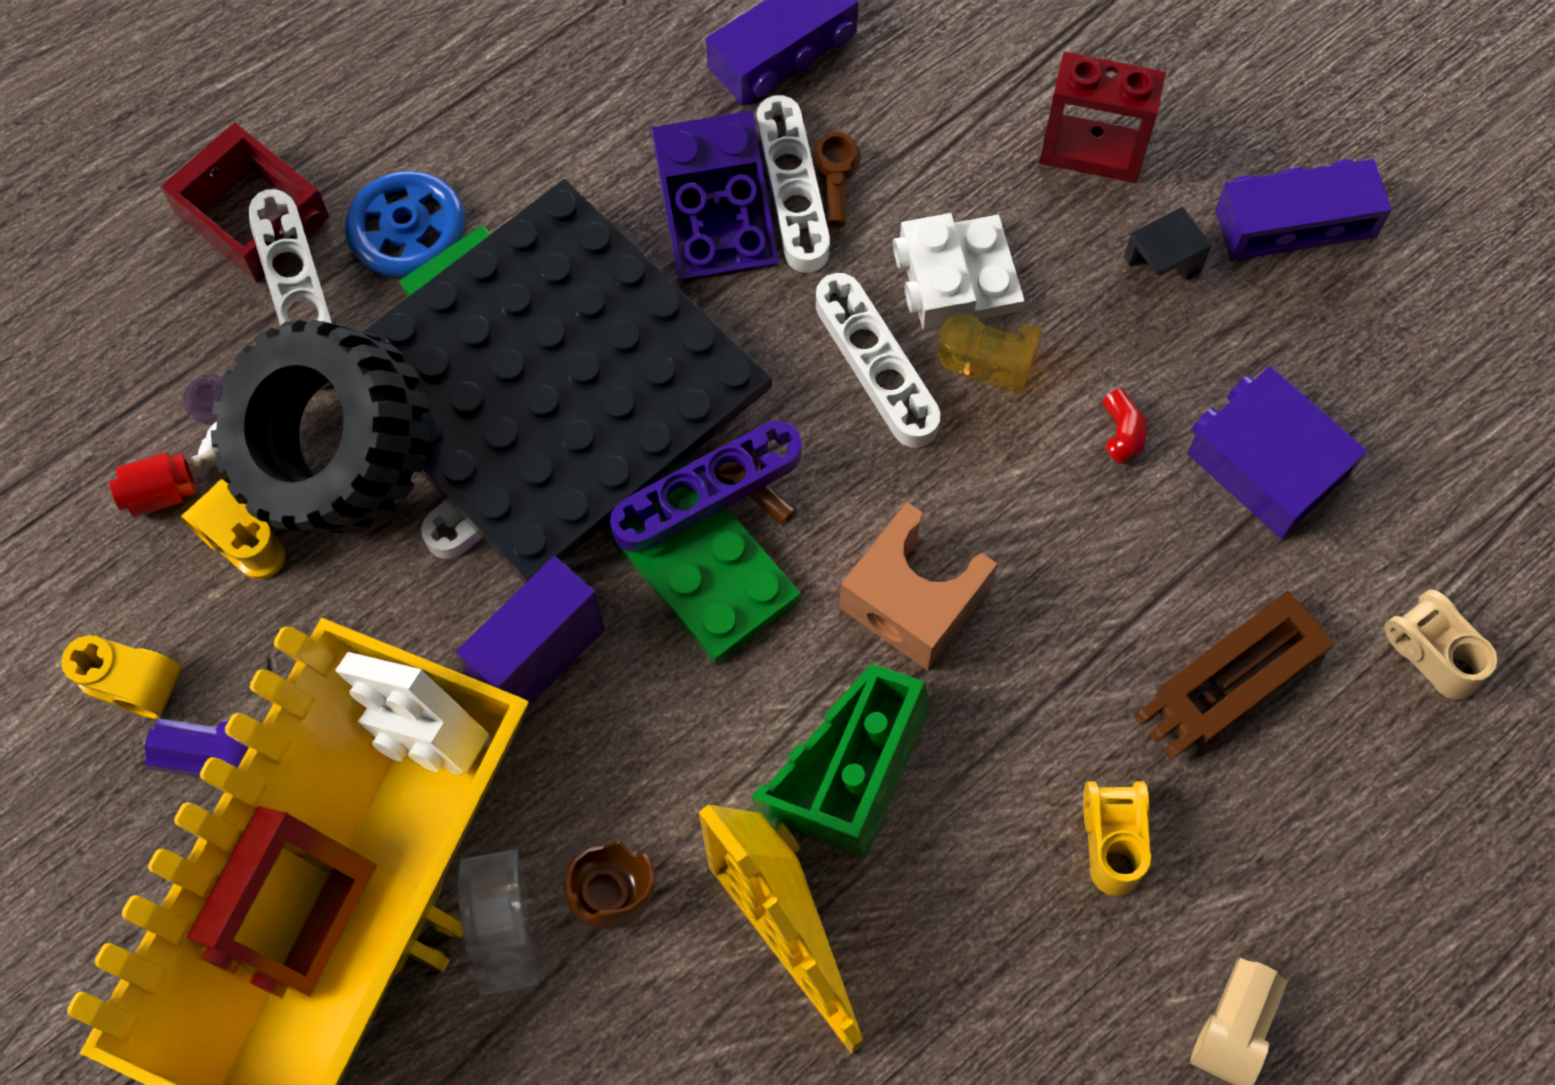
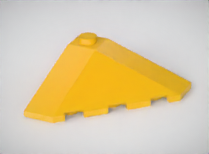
M707 805L699 811L709 869L851 1054L855 1053L861 1048L863 1038L800 861L795 855L801 850L798 842L783 823L779 822L772 826L763 813Z

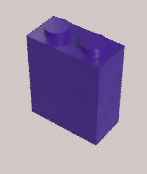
M1269 366L1255 379L1250 375L1241 379L1227 396L1230 402L1219 412L1212 407L1196 421L1191 428L1195 437L1187 454L1279 538L1283 539L1354 472L1367 450Z
M553 556L455 651L464 668L461 674L529 701V707L605 631L596 593L557 557Z

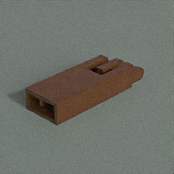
M1287 590L1163 683L1155 695L1156 698L1143 707L1134 718L1143 726L1152 721L1158 714L1162 716L1164 721L1156 726L1149 735L1156 743L1163 740L1173 731L1180 737L1170 743L1164 750V753L1172 761L1195 743L1200 749H1203L1326 655L1335 642ZM1210 679L1225 698L1202 714L1215 703L1216 699L1206 690L1193 702L1187 695Z

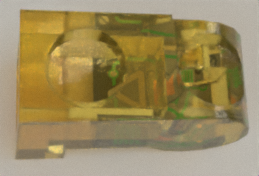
M961 313L953 315L945 320L941 327L938 357L940 363L953 373L1023 394L1039 349L1043 328L1022 323L1017 335L984 326L977 317L970 314Z

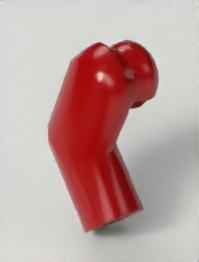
M1120 387L1104 397L1101 403L1117 424V435L1107 441L1106 450L1116 463L1125 464L1131 457H1139L1144 451L1148 424L1124 389Z

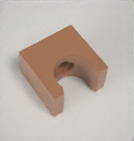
M906 502L841 583L839 608L923 668L929 670L991 589L997 563L983 553H980L972 558L967 570L955 579L946 582H932L917 576L908 566L905 557L916 548L922 512Z

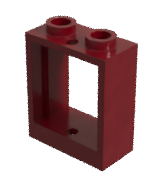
M1064 51L1039 164L1137 184L1157 118L1166 71ZM1113 71L1117 76L1110 77L1107 75V72ZM1065 104L1139 118L1140 122L1138 128L1134 129L1064 115L1063 111Z
M234 122L162 184L160 188L172 210L181 220L257 283L265 276L254 238L247 245L242 246L203 213L253 169L277 190L285 192L293 199L306 238H311L317 234L323 223L330 216L316 187ZM286 212L281 213L271 222L274 231V242L284 239L281 230V218L287 214ZM291 235L286 239H296V236ZM265 241V244H266L267 246H269L270 244L273 243V242ZM290 252L280 253L274 258L272 263L274 270L283 264Z
M257 806L186 938L207 948L201 959L218 968L235 974L241 965L255 972L250 983L266 992L283 998L287 989H291L310 996L377 864L286 812ZM282 848L330 874L283 965L234 940Z

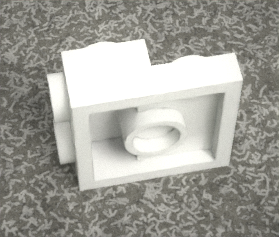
M951 213L901 222L900 237L893 239L894 256L898 269L906 268L910 281L905 282L907 305L910 313L918 312L923 330L952 325L954 316L966 315L980 320L1023 310L1025 301L999 214L954 223Z
M347 652L335 670L352 686L349 691L352 698L367 707L358 723L375 737L372 742L374 748L390 759L401 762L406 756L414 763L432 772L437 773L441 767H444L454 775L466 774L490 736L480 724L422 669Z

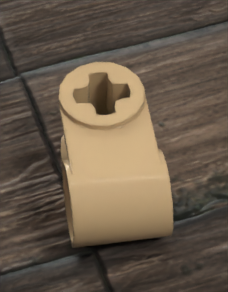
M1429 589L1419 596V604L1402 617L1394 616L1385 622L1386 636L1393 647L1402 656L1409 659L1434 685L1439 693L1454 700L1466 699L1473 696L1496 669V651L1491 643L1483 638L1458 612L1455 605L1445 595L1436 590ZM1453 659L1467 663L1472 669L1473 674H1466L1457 669Z

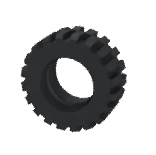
M313 319L310 322L294 320L284 322L279 329L269 328L254 339L257 346L246 345L234 358L237 366L234 370L227 369L219 384V386L224 388L221 399H215L211 415L217 416L216 430H211V443L213 448L219 449L220 458L216 459L215 462L221 478L231 480V483L227 486L229 492L237 503L247 504L246 509L250 515L259 521L271 522L273 527L285 530L343 534L345 531L357 532L369 528L374 522L373 519L384 520L397 507L393 501L395 499L405 500L414 488L415 484L410 479L414 472L421 473L426 456L421 455L423 441H429L430 425L424 424L423 413L428 412L429 408L425 393L418 392L415 389V386L420 384V380L412 365L404 364L403 354L393 345L381 342L380 337ZM331 382L342 404L344 418L343 433L339 447L332 460L322 471L314 475L305 463L301 452L299 440L300 423L305 407L312 396L323 385Z

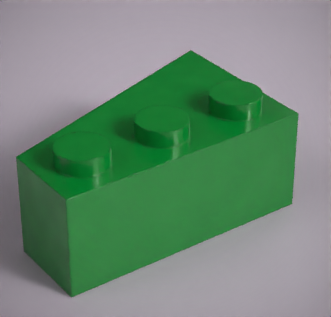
M871 663L824 715L825 721L803 745L799 743L787 756L789 761L766 786L762 784L750 797L757 811L763 813L771 823L777 824L781 822L787 829L866 859L931 707L925 681Z

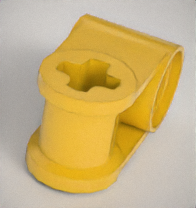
M221 479L181 516L182 520L202 541L214 551L218 550L247 577L257 580L272 577L284 565L286 558L285 547L272 533L271 527L267 522L259 521L250 515L246 509L247 504L237 503L227 488L229 484Z
M91 635L79 637L72 641L64 650L61 660L62 669L66 676L78 684L86 695L117 705L140 716L157 720L161 718L183 668L175 660L160 653L143 648H132Z
M1087 781L1084 786L1083 813L1085 829L1088 833L1092 881L1099 890L1107 895L1116 897L1128 895L1137 888L1151 862L1147 785L1145 781H1136L1132 787H1098L1096 781ZM1113 853L1126 856L1131 861L1134 872L1130 874L1115 872L1108 865L1106 856Z

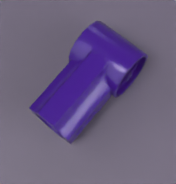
M158 719L156 724L149 728L145 741V765L155 771L200 777V772L205 762L211 757L219 758L238 768L248 747L226 734L225 727L228 721L218 723V727Z

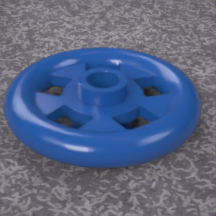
M419 171L393 172L375 179L355 196L349 206L345 220L346 239L354 256L370 270L391 277H406L461 240L465 230V211L457 193L442 179ZM407 191L408 199L398 200L390 205L387 204L386 196L396 192ZM431 197L442 206V209L433 215H429L427 209L422 205L423 202ZM368 216H380L379 231H365ZM401 217H412L411 220L405 224L396 223L398 219H400ZM430 229H433L441 234L435 244L427 248L419 242L426 237ZM390 242L393 245L404 247L401 257L382 253L385 244Z

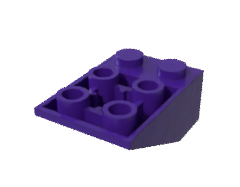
M753 110L652 127L651 136L678 279L779 263Z

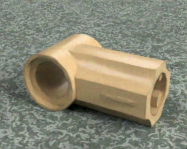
M1242 958L1236 961L1215 1015H1210L1200 1032L1191 1055L1190 1064L1232 1085H1254L1268 1053L1269 1042L1265 1041L1288 980L1281 977L1278 971L1259 962H1251Z

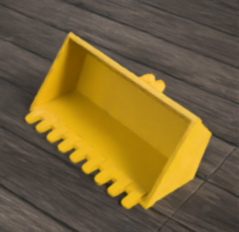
M324 618L319 620L311 637L293 627H282L274 640V646L297 661L287 680L269 670L260 669L255 673L250 682L252 692L273 704L263 723H260L245 714L235 713L231 716L225 727V732L229 737L248 747L240 765L236 768L219 758L211 757L205 762L200 772V777L203 781L224 792L215 810L211 813L195 804L186 802L181 805L175 816L174 821L177 826L199 837L189 857L185 859L169 850L161 848L154 853L149 862L148 868L150 872L173 883L164 902L159 906L143 897L134 895L129 898L122 910V917L125 920L147 930L135 954L117 945L106 943L95 958V965L98 968L121 978L108 1003L88 993L78 992L68 1006L67 1013L70 1017L94 1027L80 1054L145 1085H340L395 974L402 971L408 957L440 972L445 971L450 959L446 958L441 951L425 946L417 941L425 923L435 927L439 933L451 938H461L467 927L460 921L437 909L434 905L441 893L444 876L521 725V720L529 701ZM347 652L422 669L490 734L478 753L474 764L468 769L466 774L454 775L444 767H441L437 773L432 772L414 763L409 757L405 756L401 762H398L383 755L374 748L372 742L375 737L358 723L367 707L352 698L349 694L352 686L335 671ZM257 806L286 812L377 864L310 996L291 989H287L283 998L266 992L250 983L255 972L241 965L235 974L218 968L201 959L207 948L186 938ZM282 848L234 940L283 965L330 874Z

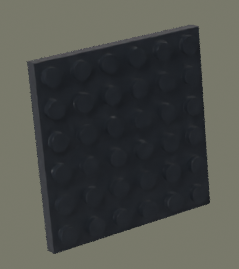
M565 178L363 331L380 337L381 342L393 345L403 354V363L412 365L419 377L420 384L415 386V389L426 395L429 411L423 413V422L430 425L429 441H423L421 455L426 456L421 474L524 583L534 576L553 556L562 562L610 522L611 513L619 502L661 480L772 388V377Z

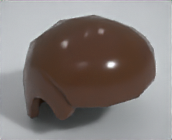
M618 840L605 846L589 847L574 857L565 875L563 888L570 910L584 923L597 929L625 928L645 912L654 892L656 878L648 853L637 854L630 850L622 841Z

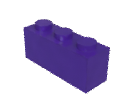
M764 0L706 37L707 66L743 106L757 96L767 95L775 88L777 83L794 72L804 71L812 65L817 57L834 46L840 47L846 44L854 33L857 32L858 0Z
M1373 158L1361 161L1344 159L1334 162L1329 166L1310 169L1294 167L1279 174L1260 177L1254 175L1237 177L1232 181L1225 182L1215 211L1230 259L1233 261L1378 237L1392 209Z

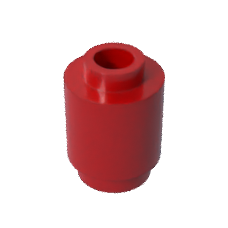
M164 452L116 467L117 478L109 481L119 511L128 509L133 518L185 503L186 496L197 493L192 471L183 453L171 456L169 452Z

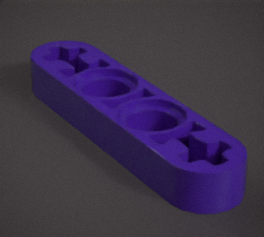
M784 421L765 423L623 499L614 507L611 513L610 524L615 541L621 548L629 552H642L650 549L789 474L798 466L801 460L802 439L798 430L793 425ZM775 440L779 445L788 443L787 455L780 457L775 451L768 453V442ZM749 451H753L755 460L760 458V471L755 470V464L752 456L748 453ZM728 462L738 463L746 470L744 479L734 485L721 483L716 478L715 473L722 464ZM681 487L693 489L699 495L697 504L686 511L677 510L668 503L670 494ZM655 501H659L662 514L667 519L663 523L660 522L659 513H654L653 503ZM635 515L639 521L645 520L646 530L643 533L637 534L633 528L627 529L626 519Z

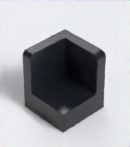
M1182 206L1132 232L1124 259L1129 266L1145 259L1155 274L1159 276L1176 268L1184 280L1202 271L1212 244Z

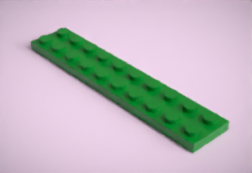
M482 225L399 281L403 292L409 297L487 238L490 233ZM684 460L664 477L689 465V463ZM681 487L670 494L668 503L677 510L686 511L697 504L699 495L693 489ZM655 501L653 503L654 513H659L660 522L663 523L667 519L662 514L659 501ZM727 507L642 552H629L621 548L614 539L610 522L602 528L603 532L715 666L801 601L799 590ZM635 515L630 516L626 519L627 529L633 528L637 534L643 533L646 530L645 520L639 521Z

